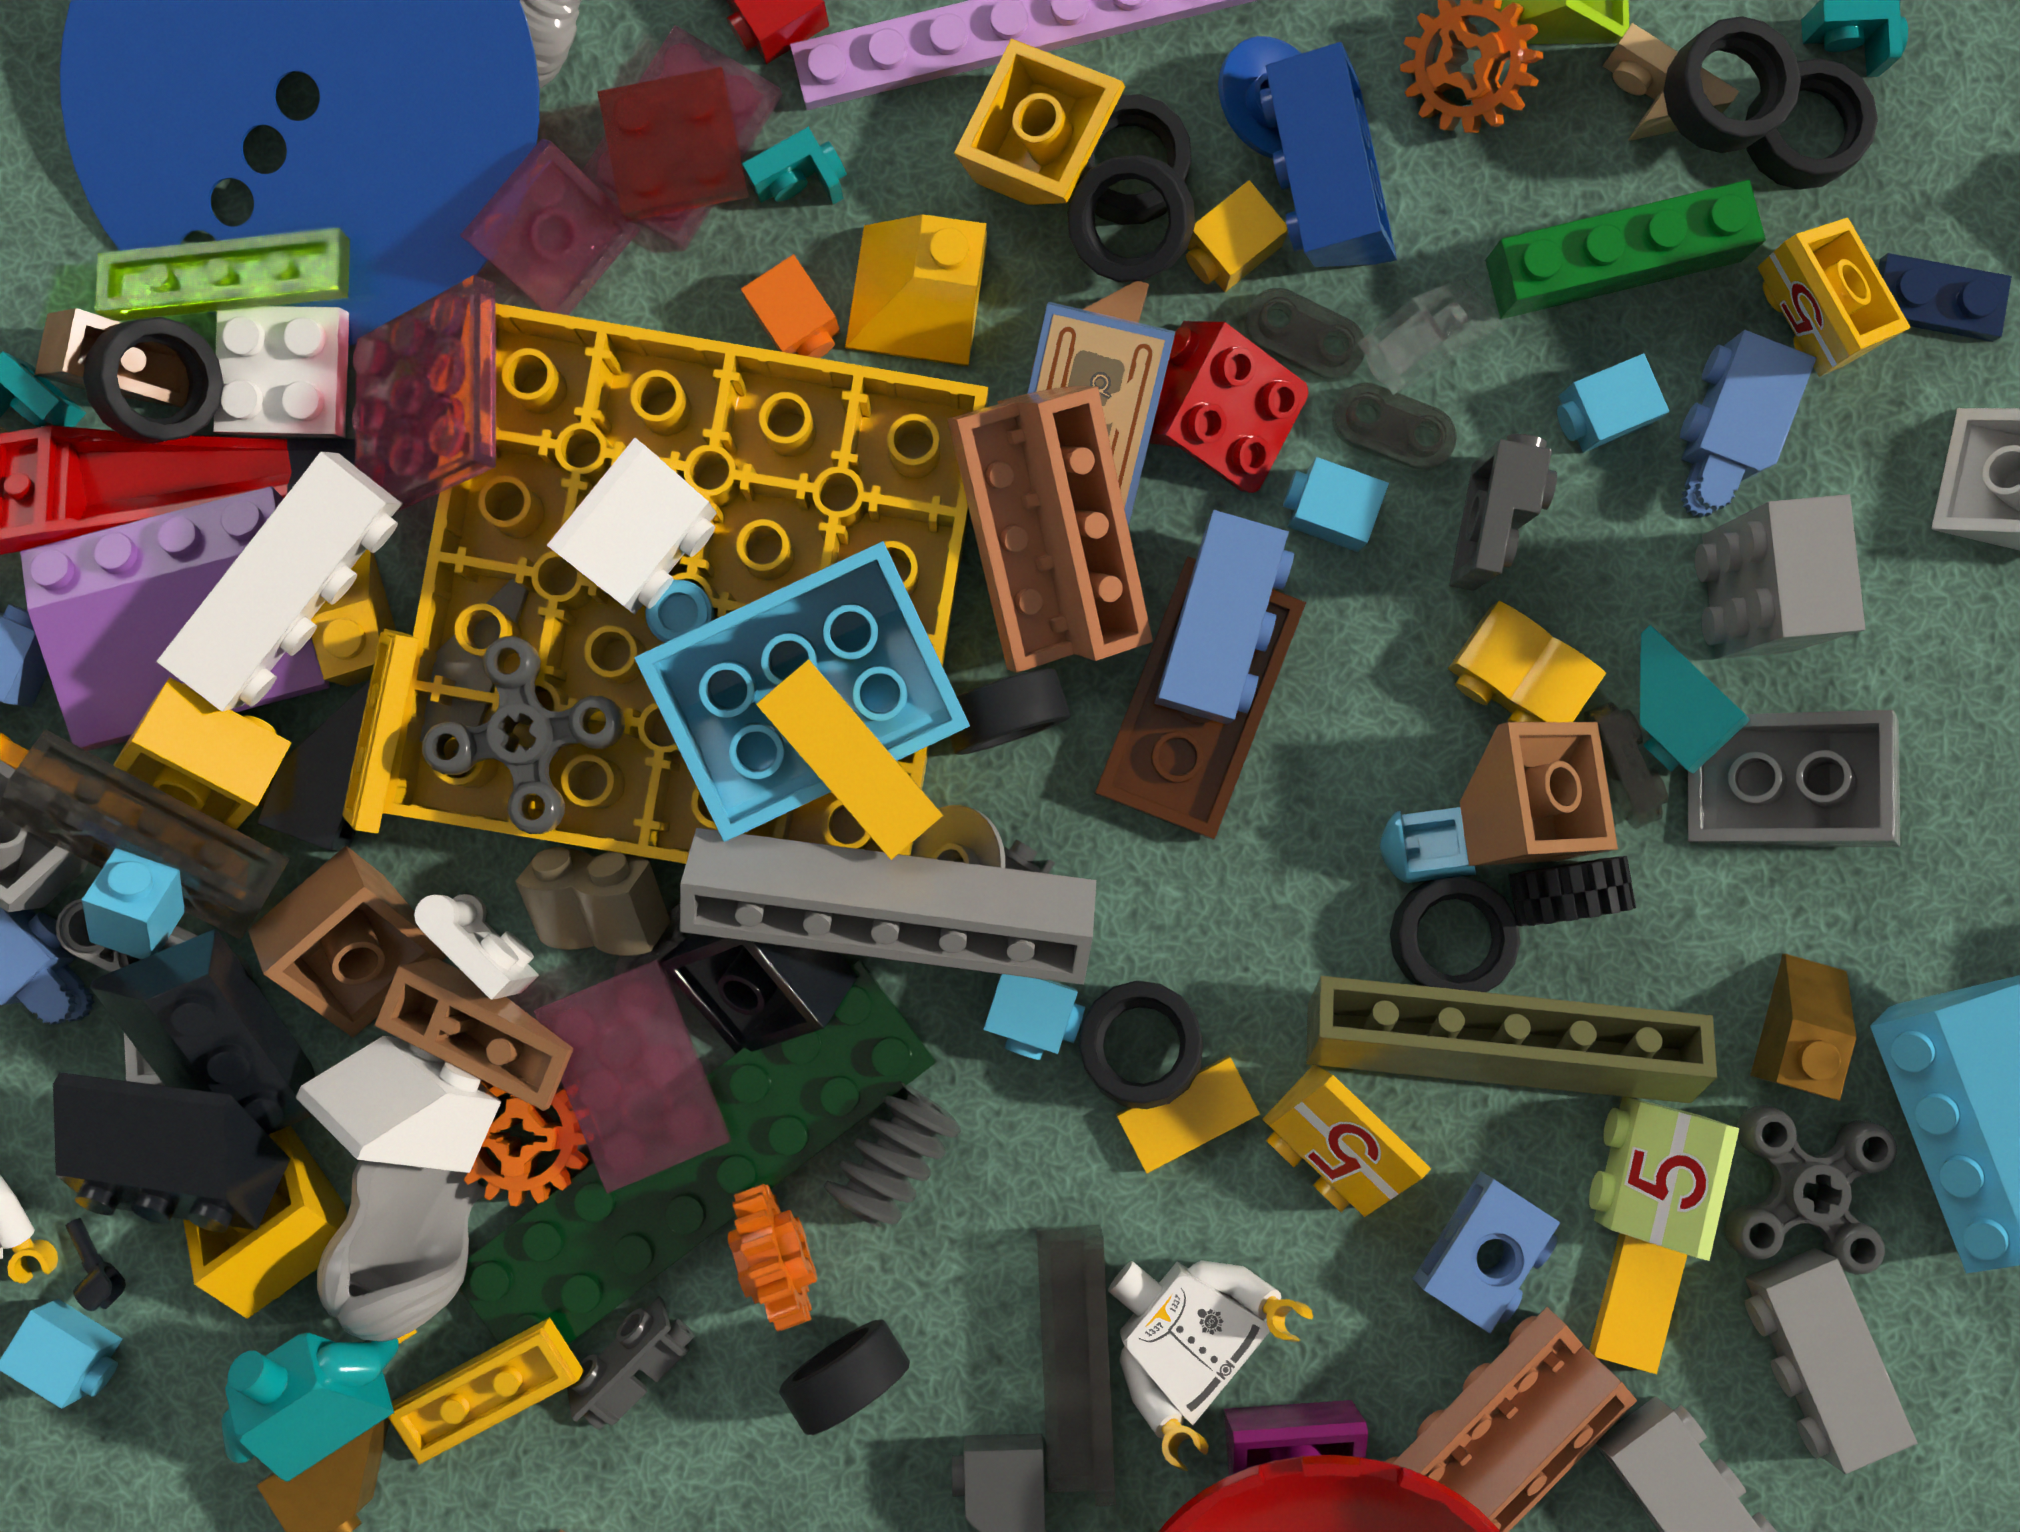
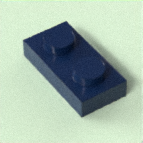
M1887 253L1880 258L1878 271L1910 327L1991 342L2002 337L2012 276Z

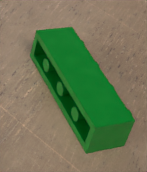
M1749 179L1502 238L1485 259L1501 320L1739 263L1762 245L1766 238Z

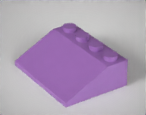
M272 486L20 551L27 610L73 747L76 751L83 753L128 741L168 678L171 677L180 683H184L156 661L284 499ZM312 637L293 656H290L287 652L283 654L270 671L277 676L275 683L257 704L250 707L245 703L241 707L230 710L239 712L330 688L329 681L323 679Z

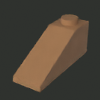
M437 958L398 966L374 1025L543 1111L550 1108L574 1049L507 997L491 1000L460 969Z

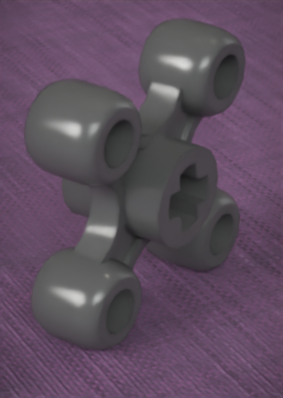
M504 636L492 642L487 647L483 656V668L486 676L495 684L499 694V707L487 723L477 727L465 726L458 722H441L434 725L426 732L422 741V754L425 762L433 770L446 775H460L469 771L476 763L486 759H496L503 762L509 768L513 777V792L508 800L507 811L511 822L519 830L526 833L544 834L554 830L561 823L565 814L563 797L553 786L549 776V764L552 757L560 748L570 744H582L591 749H605L613 746L621 738L625 730V718L621 708L614 701L603 696L585 697L580 699L572 708L562 712L545 709L538 701L535 693V680L538 677L541 666L537 650L529 642L519 637ZM513 653H518L520 657L518 669L511 674H507L504 669L506 658ZM602 711L606 717L605 727L599 733L592 734L588 728L589 718L594 713ZM518 723L530 726L529 732L536 738L531 748L518 746L519 738L512 733ZM455 737L459 743V750L457 755L448 760L444 753V746L449 739ZM540 796L545 803V810L542 816L534 820L528 812V805L534 797Z
M1767 1105L1754 1106L1746 1110L1739 1117L1736 1126L1739 1128L1738 1138L1746 1150L1762 1157L1769 1163L1774 1173L1771 1181L1772 1192L1764 1201L1756 1205L1740 1206L1727 1216L1724 1232L1729 1245L1745 1257L1754 1260L1768 1259L1781 1249L1784 1235L1790 1228L1798 1224L1811 1223L1820 1230L1824 1238L1823 1248L1825 1253L1838 1258L1843 1271L1859 1275L1868 1274L1876 1270L1882 1263L1885 1255L1884 1242L1879 1233L1871 1226L1857 1221L1849 1211L1852 1199L1850 1184L1855 1178L1863 1174L1879 1173L1891 1166L1897 1155V1143L1892 1133L1880 1124L1868 1120H1854L1845 1124L1839 1130L1835 1145L1830 1151L1822 1155L1810 1156L1800 1148L1796 1140V1127L1792 1119L1784 1111ZM1769 1123L1771 1132L1769 1137L1763 1141L1762 1130ZM1868 1139L1869 1148L1868 1151L1865 1154H1863L1862 1147L1864 1142ZM1806 1183H1819L1816 1197L1807 1195V1198L1803 1197ZM1758 1224V1234L1754 1239L1750 1240V1230L1754 1225ZM1857 1240L1856 1250L1850 1254L1851 1244Z

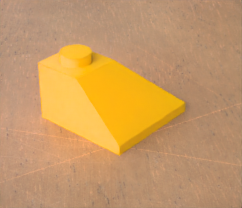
M922 214L864 225L845 348L969 367L987 249L986 223Z

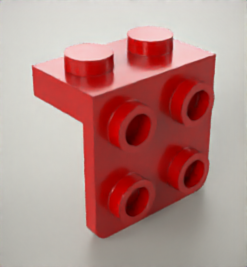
M1183 321L1180 328L1175 332L1149 444L1178 447L1238 490L1255 493L1264 483L1308 397V386L1302 379L1226 322Z

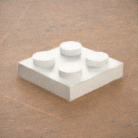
M217 306L216 356L219 359L224 384L220 406L214 414L213 432L222 435L345 438L349 312L339 307Z

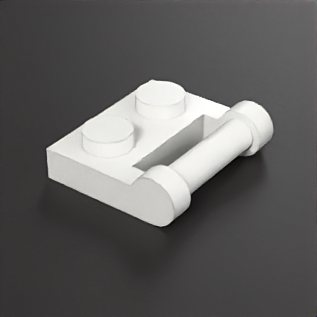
M463 894L451 899L445 895H430L420 900L414 914L416 924L420 930L491 1000L521 994L539 976L528 964L534 958L528 947L508 931L500 937L485 922L487 915L486 906L477 896Z

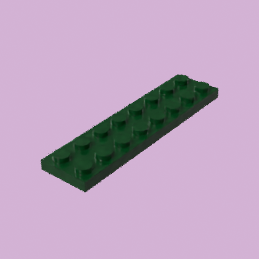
M861 960L851 966V969L858 978L824 1029L753 1052L743 1048L571 1179L572 1184L563 1191L558 1189L547 1200L538 1204L468 1258L464 1281L459 1290L499 1344L550 1317L568 1345L736 1216L733 1208V1202H735L734 1194L761 1184H768L770 1189H772L882 1105L886 1095L893 1096L904 1088L900 1081L908 1085L937 1062Z

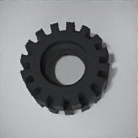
M1627 856L1580 861L1508 875L1518 926H1535L1561 921H1574L1582 918L1620 913L1621 911L1636 908Z

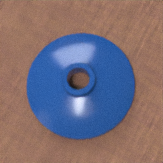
M1257 36L1242 41L1228 53L1220 69L1218 92L1224 115L1236 135L1257 153L1273 159V152L1281 150L1282 144L1278 126L1269 129L1262 109L1260 90L1270 88L1265 65L1302 53L1290 44L1277 38Z

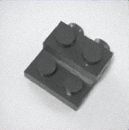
M1511 434L1507 436V440L1500 439L1472 464L1449 586L1474 591L1500 575L1503 567H1511L1518 547V529L1538 516L1541 509L1547 510L1555 493L1557 472L1549 470L1552 449L1546 448V440L1532 435Z

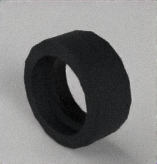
M1740 16L1718 20L1684 45L1667 69L1663 93L1668 115L1682 136L1699 148L1726 153L1744 150L1785 122L1797 103L1801 77L1796 55L1784 36L1763 21ZM1723 51L1737 55L1750 65L1759 79L1762 94L1760 110L1749 120L1741 121L1725 116L1713 107L1705 95L1700 73L1703 61L1711 53Z
M1821 58L1797 61L1801 77L1799 91L1806 90L1821 94L1835 105L1843 118L1845 130L1843 141L1838 149L1823 159L1800 155L1785 143L1777 127L1746 148L1760 172L1779 185L1799 190L1823 187L1842 176L1854 166L1873 143L1878 122L1874 96L1862 77L1844 64ZM1761 91L1748 107L1746 120L1755 116L1760 110Z
M1142 94L1121 95L1098 142L1109 131L1121 126H1138L1152 131L1161 139L1167 151L1168 165L1186 182L1192 161L1190 136L1181 118L1162 101ZM1098 142L1076 186L1087 174V172L1094 167V153L1096 151ZM1108 188L1100 197L1095 214L1102 219L1120 225L1145 224L1166 214L1168 208L1162 195L1155 188L1144 194L1127 195Z
M1145 155L1110 158L1090 169L1075 187L1067 211L1069 238L1079 258L1097 275L1117 282L1143 281L1172 267L1188 248L1195 227L1194 201L1184 179L1165 162ZM1137 179L1151 184L1162 195L1168 208L1169 224L1164 239L1155 250L1142 257L1126 258L1113 253L1101 242L1095 228V211L1100 197L1108 187L1121 180Z
M164 317L122 322L102 333L87 353L83 374L88 402L102 422L123 437L147 443L188 438L207 426L220 406L224 384L219 359L206 339L185 323ZM152 341L167 345L176 352L186 367L189 380L187 401L180 411L170 417L154 419L142 416L130 408L121 394L117 378L119 362L124 353L138 343Z
M1047 668L1018 674L956 696L970 727L949 736L954 753L964 755L1030 736L1066 721L1070 718L1071 714L1056 670Z
M1462 876L1428 880L1411 890L1395 910L1389 933L1393 958L1404 976L1415 985L1488 992L1502 983L1515 965L1520 945L1517 917L1505 897L1485 882ZM1457 899L1469 902L1482 911L1490 924L1492 941L1489 953L1480 966L1467 974L1452 976L1440 973L1426 963L1418 948L1417 931L1420 920L1429 908L1441 901Z
M1133 981L1112 987L1093 1002L1082 1021L1079 1049L1085 1071L1103 1095L1125 1107L1150 1109L1170 1104L1189 1089L1201 1068L1203 1039L1197 1016L1181 995L1159 983ZM1139 1007L1155 1009L1167 1016L1177 1029L1180 1040L1178 1059L1171 1071L1159 1080L1144 1084L1129 1082L1115 1074L1106 1061L1103 1049L1105 1033L1111 1022L1124 1011Z
M883 1319L874 1320L849 1332L805 1362L782 1383L779 1394L806 1435H815L845 1421L885 1393L909 1369L910 1360Z

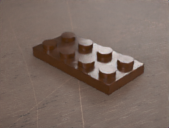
M1187 556L1094 794L1214 840L1306 602L1272 589L1266 612L1276 614V621L1266 651L1257 649L1254 651L1248 673L1258 676V683L1247 714L1237 711L1235 720L1226 725L1155 704L1158 688L1196 559Z

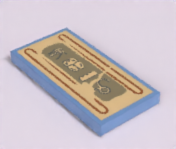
M1048 302L1028 393L1068 386H1098L1129 527L1176 331Z

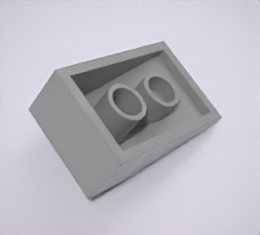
M1894 710L1746 714L1750 721L1694 774L1688 771L1689 842L1808 847H1900L1899 720Z

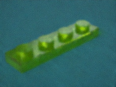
M340 228L98 253L94 311L102 317L115 321L348 298L350 239Z

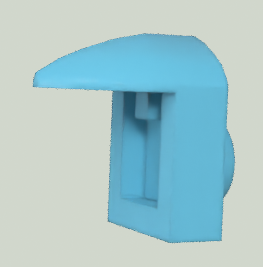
M1460 807L1403 815L1401 811H1397L1388 820L1381 837L1380 851L1386 866L1399 880L1405 883L1476 875L1475 866H1469Z

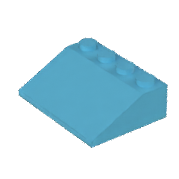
M884 541L634 657L724 842L831 792L756 705L758 701L808 659L811 660L897 761L970 727Z
M2020 975L1893 1005L1888 1007L1870 1025L1966 1274L2020 1266Z

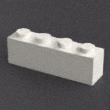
M320 452L156 662L222 712L241 707L245 703L250 707L254 706L275 683L277 676L270 671L283 654L287 652L290 656H293L314 634L317 625L311 619L324 602L328 601L331 605L336 603L352 586L357 578V573L351 570V568L365 550L368 549L371 553L376 552L393 534L398 522L391 517L402 503L339 453Z

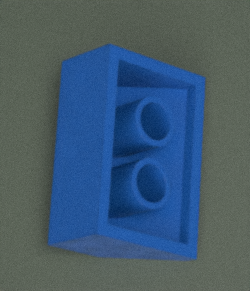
M1342 42L1265 65L1270 88L1260 90V99L1269 129L1277 126L1279 129L1282 149L1273 152V161L1281 189L1291 188L1295 211L1286 213V224L1294 251L1304 249V253L1314 267L1376 265L1397 261L1360 81Z

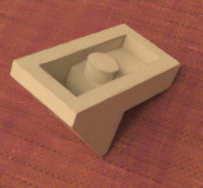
M1634 23L1630 25L1603 64L1604 68L1613 73V80L1621 89L1633 95L1640 96L1646 94L1654 99L1629 137V141L1678 131L1668 115L1663 93L1667 69L1678 52ZM1701 67L1700 76L1704 93L1713 107L1723 113L1734 101L1739 91Z

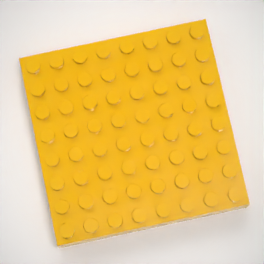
M475 300L413 636L419 639L383 813L686 864L696 828L718 829L634 658L664 644V642L659 640L648 627L645 615L646 606L642 605L634 615L548 547L547 544L630 442L636 438L707 499L717 512L711 520L715 530L704 547L693 557L685 553L668 573L674 578L673 580L692 582L705 591L714 608V620L884 541L943 667L969 517V507L948 418L987 408L988 387ZM511 579H515V583L529 591L518 624L506 613L492 605L486 604ZM495 616L499 620L501 627L499 638L516 636L529 642L537 650L541 666L538 677L535 680V693L538 701L545 709L562 712L572 708L580 699L585 697L603 696L614 701L621 708L625 718V730L621 738L613 746L605 749H591L582 744H570L560 748L552 757L549 764V776L553 786L563 797L565 814L561 823L554 830L544 834L526 833L519 830L511 822L507 811L508 800L513 792V777L509 768L503 762L496 759H486L476 763L465 773L446 775L433 770L425 762L422 754L420 737L422 726L425 724L426 717L424 715L428 694L431 695L430 701L446 706H451L453 699L489 705L482 725L491 719L499 707V694L496 686L493 693L455 687L456 681L439 675H435L434 683H431L433 666L437 659L436 652L454 634L457 642L465 651L483 659L487 648L478 649L474 642V630L477 624L487 617ZM513 653L506 658L504 669L507 674H511L518 669L520 665L518 653ZM598 711L589 718L588 728L592 734L599 733L604 729L606 724L605 714L602 711ZM521 723L515 726L512 733L519 738L518 746L531 748L534 745L536 738L529 732L530 726ZM455 737L449 739L444 746V753L448 760L457 755V753L453 752L459 746ZM929 746L897 761L921 789L923 787ZM832 792L743 833L883 852ZM536 796L530 801L528 812L534 820L543 815L545 803L540 796ZM913 842L899 854L911 856Z

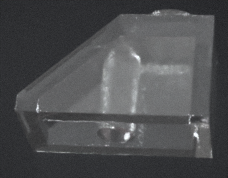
M1467 275L1412 298L1360 340L1358 344L1368 357L1367 362L1372 374L1381 383L1387 385L1394 395L1419 383L1499 330L1503 325Z

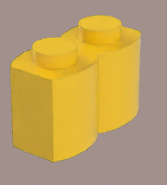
M1501 601L1496 602L1488 609L1448 667L1451 672L1459 676L1455 686L1463 694L1482 705H1488L1491 699L1512 713L1508 722H1573L1606 674L1602 668L1588 657L1554 638L1536 622Z

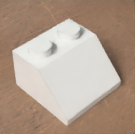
M1957 408L1932 530L2020 550V408Z
M634 438L547 546L635 615L642 605L648 609L652 608L670 587L674 578L668 573L685 553L693 557L708 542L715 530L711 520L717 512L707 499L648 447Z
M389 1036L380 1037L301 1085L296 1099L357 1160L470 1173L502 1102L480 1083L481 1079L400 1038Z

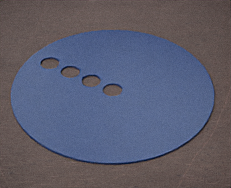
M71 0L62 37L60 94L66 139L76 173L88 202L102 227L121 254L148 283L167 297L217 316V306L339 307L349 312L348 346L380 339L413 325L434 313L455 297L482 270L497 250L517 214L527 189L535 158L540 105L536 54L528 21L520 0ZM292 72L306 73L315 81L319 89L320 100L318 108L312 116L305 120L295 121L289 119L281 112L277 105V86L284 76ZM263 125L275 128L283 136L287 149L286 158L282 166L277 171L269 174H261L253 170L246 162L243 153V144L247 134L255 127ZM230 178L238 179L246 184L254 200V208L250 218L242 225L234 227L220 222L214 215L211 207V195L214 188L221 181ZM195 231H204L212 235L221 249L220 266L213 275L207 278L200 279L188 274L182 267L179 259V248L182 240L188 234Z

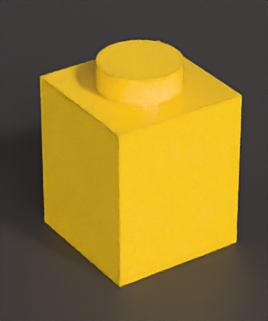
M1248 180L1195 223L1188 245L1190 251L1186 254V259L1192 270L1204 283L1210 284L1215 280L1221 289L1226 292L1283 246L1288 234L1287 224L1251 181Z

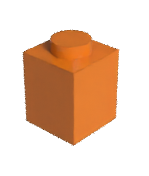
M794 254L741 288L747 305L778 351L821 358L834 347L835 342L832 338L841 333L836 316Z

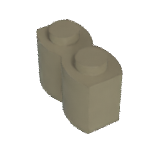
M551 847L538 852L515 881L538 939L543 944L553 948L573 950L595 946L597 949L613 955L630 956L651 952L671 922L650 862L636 855L607 852L592 857L580 850Z

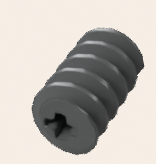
M901 1081V1085L909 1094L904 1100L886 1095L883 1099L894 1116L892 1120L887 1121L871 1116L868 1121L879 1137L876 1143L856 1138L853 1142L863 1156V1162L858 1164L842 1159L838 1164L850 1181L846 1186L831 1181H826L824 1184V1188L839 1204L858 1218L877 1227H881L880 1222L893 1225L902 1218V1213L894 1200L909 1203L915 1199L916 1190L907 1177L925 1181L931 1176V1169L922 1155L934 1159H942L946 1154V1148L936 1134L954 1138L961 1132L960 1126L950 1113L910 1085H905Z

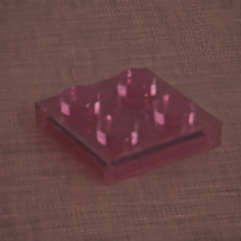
M542 138L460 234V237L539 309L545 312L569 315L641 229L555 144Z

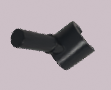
M75 1219L65 1226L82 1260L81 1264L88 1275L74 1288V1297L87 1311H95L99 1306L102 1309H107L125 1290V1279L112 1264L103 1261L82 1219Z

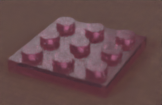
M472 275L357 339V346L353 355V366L356 370V405L352 414V424L356 430L354 466L402 503L396 512L496 467L495 283Z

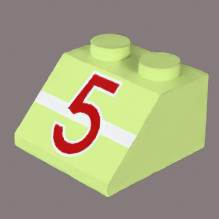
M1622 1097L1620 1108H1612L1605 1122L1604 1143L1606 1146L1611 1147L1605 1172L1598 1171L1595 1174L1590 1188L1589 1205L1591 1209L1596 1210L1594 1221L1612 1231L1710 1261L1739 1128L1698 1114L1630 1097Z

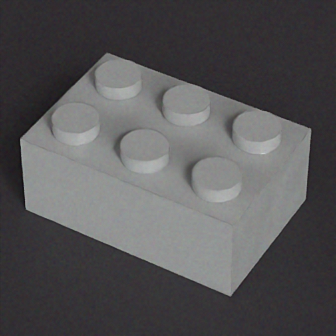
M1850 494L1768 501L1702 535L1703 544L1698 545L1695 553V568L1698 579L1701 582H1707L1710 607H1706L1702 614V632L1706 643L1714 645L1715 659L1791 653L1866 630Z

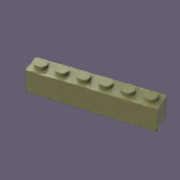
M1320 976L1308 1002L1306 1064L1681 1103H1692L1717 1079L1713 1015Z

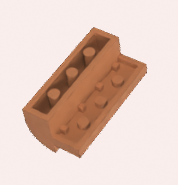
M1068 386L1037 391L997 401V405L948 418L1007 670L1018 673L1073 654L1097 661L1153 642L1098 386Z
M1546 1307L1537 1317H1528L1514 1329L1509 1338V1346L1492 1363H1484L1470 1373L1463 1384V1392L1445 1410H1438L1432 1413L1422 1422L1417 1430V1439L1399 1457H1392L1384 1462L1411 1469L1440 1482L1477 1507L1500 1532H1509L1637 1400L1626 1386L1579 1341L1568 1326Z

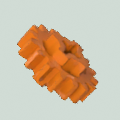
M1437 0L1440 15L1433 17L1420 13L1417 20L1425 30L1421 38L1405 37L1404 44L1407 47L1416 51L1414 60L1400 64L1401 72L1415 74L1416 82L1404 91L1408 98L1424 97L1426 99L1418 113L1422 118L1429 119L1442 112L1439 128L1443 130L1453 131L1461 118L1465 133H1479L1482 117L1485 118L1490 126L1499 127L1503 125L1504 116L1501 108L1506 106L1513 110L1521 111L1525 104L1517 94L1520 87H1537L1539 82L1536 77L1526 73L1529 63H1535L1543 59V52L1528 49L1526 43L1539 32L1537 26L1530 23L1518 26L1517 22L1525 8L1515 2H1512L1501 11L1503 0H1483L1481 4L1480 0H1460V5L1458 6L1454 0ZM1469 18H1487L1494 22L1501 30L1481 36L1476 26L1470 23ZM1440 39H1442L1443 44L1437 61L1433 63L1436 47ZM1467 49L1481 52L1482 57L1473 63L1476 74L1461 71V65L1469 60ZM1510 59L1507 76L1500 86L1499 77L1505 61ZM1456 87L1461 88L1466 98L1471 100L1473 105L1461 106L1447 99L1442 92Z
M483 1080L480 1082L497 1098L507 1093ZM574 1084L562 1090L557 1088L551 1105L558 1113L561 1121H554L545 1110L543 1111L513 1095L506 1099V1110L499 1117H494L472 1166L473 1168L464 1178L466 1184L469 1185L483 1178L488 1182L484 1198L492 1200L503 1190H508L510 1206L516 1207L525 1201L528 1190H530L535 1201L541 1203L551 1195L549 1182L562 1191L572 1184V1177L566 1168L582 1169L585 1167L589 1159L577 1150L578 1146L595 1140L594 1132L580 1129V1120L592 1113L591 1106L575 1108L571 1101L579 1092L580 1087ZM523 1119L522 1125L525 1131L534 1132V1135L544 1137L535 1139L521 1148L520 1138L510 1136V1133L499 1131L521 1123ZM485 1147H489L501 1161V1168L492 1161ZM559 1149V1155L554 1163L546 1171L534 1175L538 1156L543 1151Z
M761 1184L734 1194L735 1202H733V1208L737 1219L734 1220L736 1229L728 1232V1244L733 1253L738 1272V1281L745 1297L751 1296L755 1304L764 1303L767 1318L770 1323H774L776 1331H782L810 1321L811 1315L809 1311L812 1310V1306L807 1295L809 1292L808 1285L817 1282V1273L799 1217L794 1218L791 1210L781 1213L777 1196L775 1194L772 1195L768 1184Z

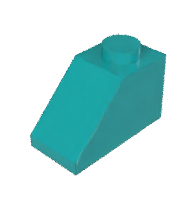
M1649 625L1641 633L1640 725L1652 737L1643 746L1670 772L1681 764L1686 770L1694 774L1741 730L1750 719L1652 625Z

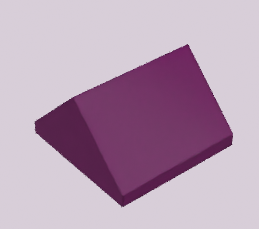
M1352 1400L1224 1409L1229 1476L1253 1466L1300 1456L1339 1455L1366 1457L1368 1441L1367 1424Z

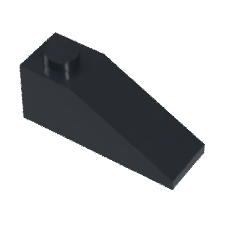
M370 680L280 763L277 772L259 802V807L263 809L257 824L328 850L340 851L345 846L350 848L356 830L344 819L342 813Z

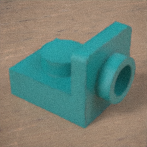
M1820 0L1801 19L1803 44L1824 43L1826 51L1842 52L1855 49L1865 43L1867 77H1879L1901 58L1908 41V23L1906 18L1900 14V0Z
M809 126L742 163L748 182L760 203L771 197H774L777 202L794 197L807 186L808 181L806 178L814 173L833 205L844 199L839 179L847 175L846 170L832 144L827 141L819 146Z
M2 351L0 354V417L10 406L37 427H44L47 423L55 426L75 427L85 416L86 412L49 379L34 375L36 368L33 365Z

